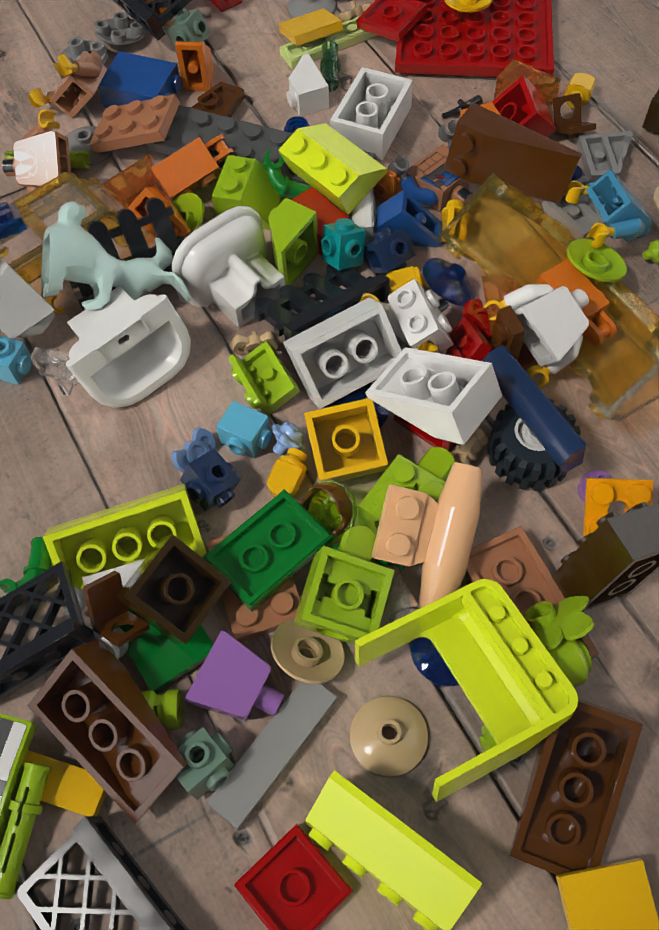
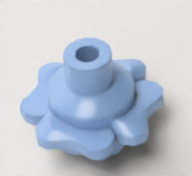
M286 421L282 426L278 424L271 426L277 440L272 450L277 455H285L289 448L305 451L306 447L303 445L305 434L298 426L289 421Z

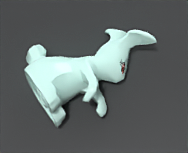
M74 201L62 205L58 213L57 223L47 227L45 230L42 250V298L59 294V290H63V281L67 280L90 284L95 299L82 302V306L86 310L101 309L109 302L112 287L117 288L118 286L133 300H137L162 284H171L187 302L191 299L184 281L175 272L164 271L166 267L172 264L173 255L160 238H155L157 253L153 258H135L128 261L116 259L108 254L101 244L82 228L81 222L86 217V210L84 206Z

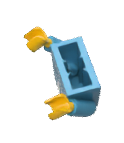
M611 169L596 182H588L586 186L575 180L570 181L564 194L566 196L565 200L568 203L577 204L581 195L586 194L587 198H591L604 222L608 225L597 222L591 227L586 238H594L591 243L592 247L601 248L607 237H611V239L623 238L625 241L630 242L635 238L646 236L651 230L653 220L637 196Z

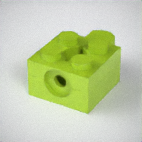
M432 447L424 454L418 464L398 454L359 504L358 524L368 527L377 534L389 484L428 493L437 502L454 463L452 454L447 449Z
M360 525L351 527L342 535L338 550L323 546L314 555L293 625L355 645V640L379 629L395 570L372 563L373 557L371 555L376 534L371 529Z

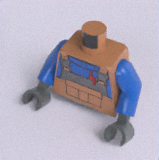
M451 120L448 123L450 132L447 131L445 124L438 131L440 140L448 142L449 146L440 145L411 167H409L407 157L402 154L398 155L395 161H392L388 166V170L397 173V178H400L399 184L403 190L422 206H428L438 212H441L446 207V203L449 200L457 199L462 201L464 208H468L474 200V194L468 190L470 182L444 170L457 124L455 120Z

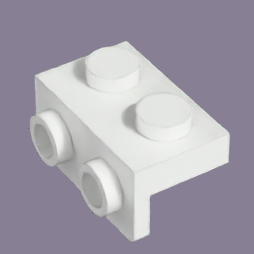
M413 279L388 296L389 303L400 327L412 348H416L429 339L442 352L454 345L448 334L452 331L451 325L443 314H438L436 308L440 306V303L431 289L425 291Z

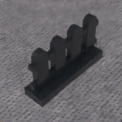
M151 197L146 201L145 210L147 215L137 218L133 211L123 208L116 215L119 226L108 230L107 226L100 220H92L87 226L88 233L101 244L108 254L116 259H120L112 239L123 235L131 256L120 259L124 261L135 258H153L156 255V245L149 248L141 230V227L148 224L152 225L156 238H160L171 250L173 257L177 248L184 240L182 235L176 236L169 216L174 214L172 206L165 207L163 201L157 197ZM172 264L166 267L164 271L172 272ZM69 281L72 289L79 288L80 291L75 292L74 295L84 311L85 308L82 306V302L95 299L93 289L90 284Z
M327 264V275L321 276L318 273L306 274L303 277L304 287L300 289L294 285L282 286L279 289L280 299L276 301L268 297L258 298L255 301L254 314L255 319L259 322L266 320L274 327V333L279 337L284 335L286 341L356 305L365 293L376 296L382 303H389V278L382 273L375 277L369 276L366 278L356 272L355 267L338 271ZM337 282L346 289L342 290L333 283ZM314 294L316 297L321 299L322 302H317L316 300L311 298L310 295ZM290 307L298 314L294 316L285 308Z

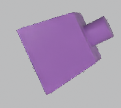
M221 630L185 697V702L245 721L253 706L274 716L284 694L264 684L272 667L227 632Z

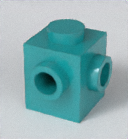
M347 218L337 219L336 223L323 225V238L321 240L322 260L338 271L363 265L366 230L354 224L353 220Z

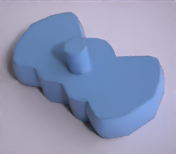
M195 428L192 440L187 441L183 449L171 453L173 466L184 473L189 463L214 449L216 441L212 432L205 428Z

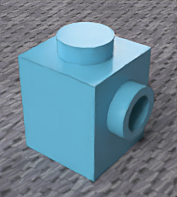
M0 336V380L19 385L24 376L31 370L34 360L24 342Z
M235 401L231 403L216 426L220 443L226 445L230 451L240 456L246 454L255 459L259 451L269 445L272 438L268 416Z

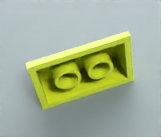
M326 123L298 128L278 150L292 172L320 194L324 195L347 215L353 211L388 172L386 167Z

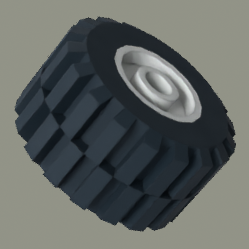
M508 403L505 405L504 410L501 409L498 412L493 423L487 453L490 454V465L496 466L495 473L499 477L506 476L505 482L511 486L514 482L520 484L519 489L526 490L528 486H533V490L538 491L542 489L544 484L547 488L555 486L557 480L561 482L569 470L562 471ZM562 404L559 407L555 406L580 436V427L574 426L576 419L573 414L567 415V408Z

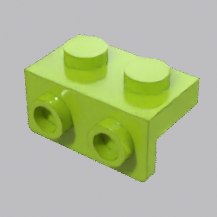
M267 340L243 359H240L235 354L228 357L233 366L231 374L240 385L245 387L247 392L244 396L254 409L260 408L271 415L300 392L275 348Z

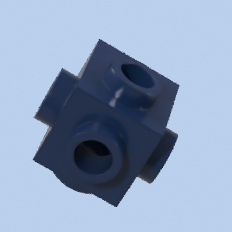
M390 226L384 227L375 232V239L366 243L364 247V254L374 274L403 269L407 266L406 261L416 256L412 248V239L405 232L404 228L391 229Z
M215 448L189 463L180 479L182 484L185 483L187 493L192 501L199 503L205 512L215 505L221 508L235 497L233 491L241 480L237 476L235 468L226 462Z

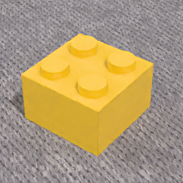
M366 398L304 413L320 483H336L386 471L388 461L374 403L371 399Z

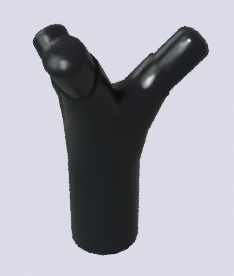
M476 95L466 102L459 99L457 102L459 106L442 113V118L460 115L461 110L469 108L472 103L483 104L482 97Z

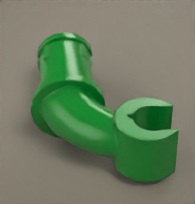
M271 149L266 152L262 165L267 171L270 183L279 193V198L288 197L293 199L312 187L290 180L287 175L284 177L280 170L284 162L282 156L279 155L277 163L274 164L269 159Z
M35 537L31 540L28 566L24 567L23 578L17 582L11 579L0 581V589L5 593H10L51 567V558L43 537ZM24 599L18 603L17 607L22 604Z

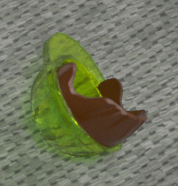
M335 480L317 482L309 488L301 502V506L333 536V542L328 546L338 543L342 535L354 526L358 506L356 505L355 497L348 487Z

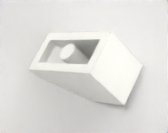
M308 53L304 54L288 78L289 91L286 92L290 107H294L300 117L329 108V86Z

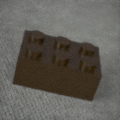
M642 502L629 509L626 513L619 514L617 511H613L597 521L598 528L578 541L580 547L563 557L560 561L562 566L552 575L564 598L588 596L589 602L582 611L584 612L631 594L659 569V502L651 505Z

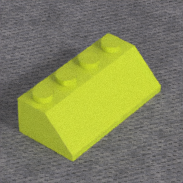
M185 483L50 527L43 536L53 566L61 561L67 564L73 585L78 589H83L85 586L82 577L143 560L162 537L171 534L202 558L207 553Z
M335 770L328 778L305 819L307 825L312 828L308 834L311 839L327 851L332 845L346 855L342 863L360 878H363L367 872L380 883L377 891L392 904L398 907L401 901L405 902L416 911L412 919L425 930H451L482 885V882Z

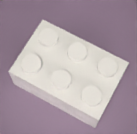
M362 67L332 116L330 127L361 150L376 154L375 159L382 161L411 109L413 80Z
M371 297L283 342L309 398L318 409L378 379L401 352L383 305Z

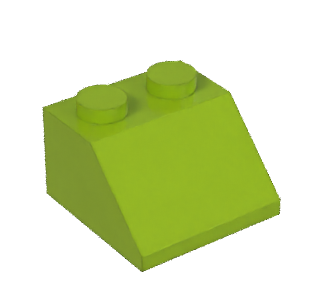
M233 155L227 156L212 194L215 217L236 206H249L259 213L263 229L270 230L268 223L270 212L273 208L278 207L282 201L279 198V193L270 183L267 171L259 161L253 158Z
M285 198L278 207L272 209L268 217L275 268L285 277V285H293L319 254L317 213Z

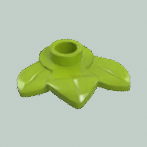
M588 596L568 597L554 606L548 601L539 602L531 606L524 614L525 620L547 650L557 648L562 639L576 640L582 638L595 625L593 619L582 612L589 602Z

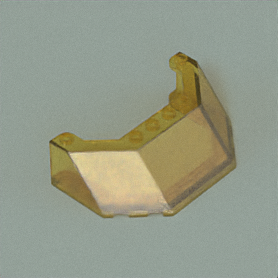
M495 173L488 177L440 234L448 242L446 249L454 257L461 259L463 256L475 262L509 292H513L527 284H536L542 273L568 259L567 248L572 242L571 238L574 236L559 220H554L543 211L544 208L537 201ZM589 279L598 290L603 292L606 299L610 302L605 314L616 325L617 333L610 338L605 337L604 341L598 346L591 344L583 335L579 354L570 365L581 377L585 378L587 376L594 390L589 395L592 401L589 404V408L602 420L607 418L620 422L659 398V315L622 279L617 282Z

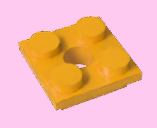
M586 477L582 538L598 528L597 521L608 514V507L615 501H622L624 503L623 513H626L629 509L642 502L651 505L654 480Z

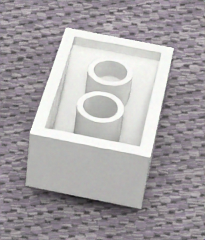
M407 347L400 352L365 392L369 399L429 435L462 445L467 442L502 397L492 363Z

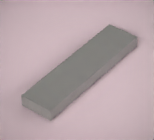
M301 681L229 772V779L220 788L215 790L206 803L239 831L337 702V696L320 683L311 684Z

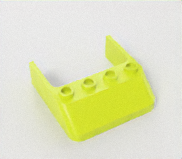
M480 579L355 640V661L360 667L416 638L425 637L430 639L497 743L496 746L437 777L434 781L432 792L436 802L529 751L567 722L574 714L578 705V695L571 682L502 586L493 580Z

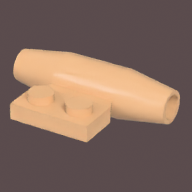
M454 462L437 502L428 493L396 485H388L371 557L409 567L422 563L420 607H424L458 590L467 570L480 516L482 468Z

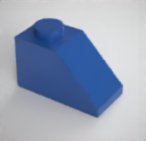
M405 190L378 206L376 230L390 226L391 229L404 228L405 232L411 237L413 246L438 247L441 245L443 223Z

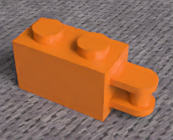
M223 134L216 136L205 144L198 137L151 167L154 177L171 202L182 194L193 193L192 191L201 185L203 188H206L217 180L216 176L219 174L218 164L226 160L228 155L234 153L233 149L228 148L225 144ZM213 148H215L219 154L214 158L211 156L209 152Z
M569 258L539 276L536 284H549L553 289L565 286L570 293L575 289H581L587 294L589 304L582 311L589 321V326L582 334L591 344L598 346L604 341L605 337L610 338L617 333L616 325L605 314L610 302L606 299L603 292L598 290L584 273L579 271L570 262Z

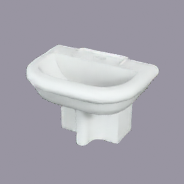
M236 206L193 231L182 241L172 260V272H175L184 281L191 297L189 303L198 307L215 304L238 328H241L255 318V301L258 298L268 297L276 301L280 299L279 289L285 285V277L268 262L260 215L249 206ZM177 291L179 301L182 303H186L187 301Z
M118 286L111 291L109 302L101 309H85L67 322L78 336L79 341L70 349V359L66 362V366L86 392L101 405L120 408L131 406L143 400L172 379L184 367L190 355L191 339L188 330L165 294L159 296L148 294L133 300Z

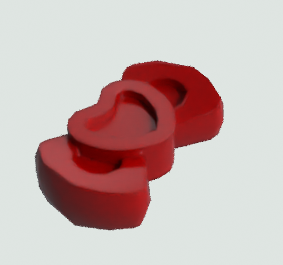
M480 299L468 300L462 309V316L474 321L485 338L491 341L492 328L496 320L488 319L493 316L491 312L483 309Z

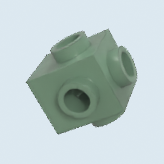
M182 9L164 28L174 47L176 41L203 42L205 44L204 40L211 33L199 9L190 11Z
M202 727L198 731L194 730L186 734L177 744L179 752L187 763L177 776V779L185 790L197 800L208 790H217L229 779V771L235 766L228 757L233 749L219 732L211 736Z

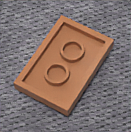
M172 94L167 96L158 95L144 101L135 100L120 106H109L104 110L103 117L94 131L89 146L94 153H101L164 141L180 102L176 95Z
M228 535L207 541L208 551ZM293 576L252 612L228 587L222 594L234 639L240 643L275 632L277 627L285 621L295 619L300 603V597Z

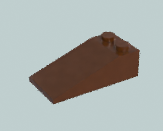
M472 103L457 121L444 170L470 183L560 204L582 153L476 103Z
M99 639L72 648L27 705L135 824L145 815L187 765L125 666Z
M578 698V705L572 717L540 742L509 855L555 875L600 866L643 724L632 717Z

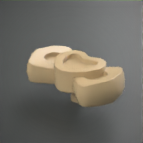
M355 0L350 1L352 9L339 13V19L345 22L361 16L372 4V1L359 6L356 5Z
M252 331L250 336L236 335L233 337L231 348L238 355L249 354L267 340L277 350L279 337L272 331L262 335H258L257 331Z
M477 428L464 445L457 443L456 450L451 452L454 462L470 465V461H476V453L482 449V446L488 443L487 434Z

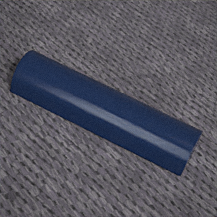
M501 345L489 352L482 361L492 363L502 396L560 469L568 471L582 464L586 443L505 346Z

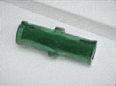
M330 40L329 49L327 41L322 45L323 59L320 62V70L329 86V92H331V83H333V91L338 89V73L340 71L338 44Z

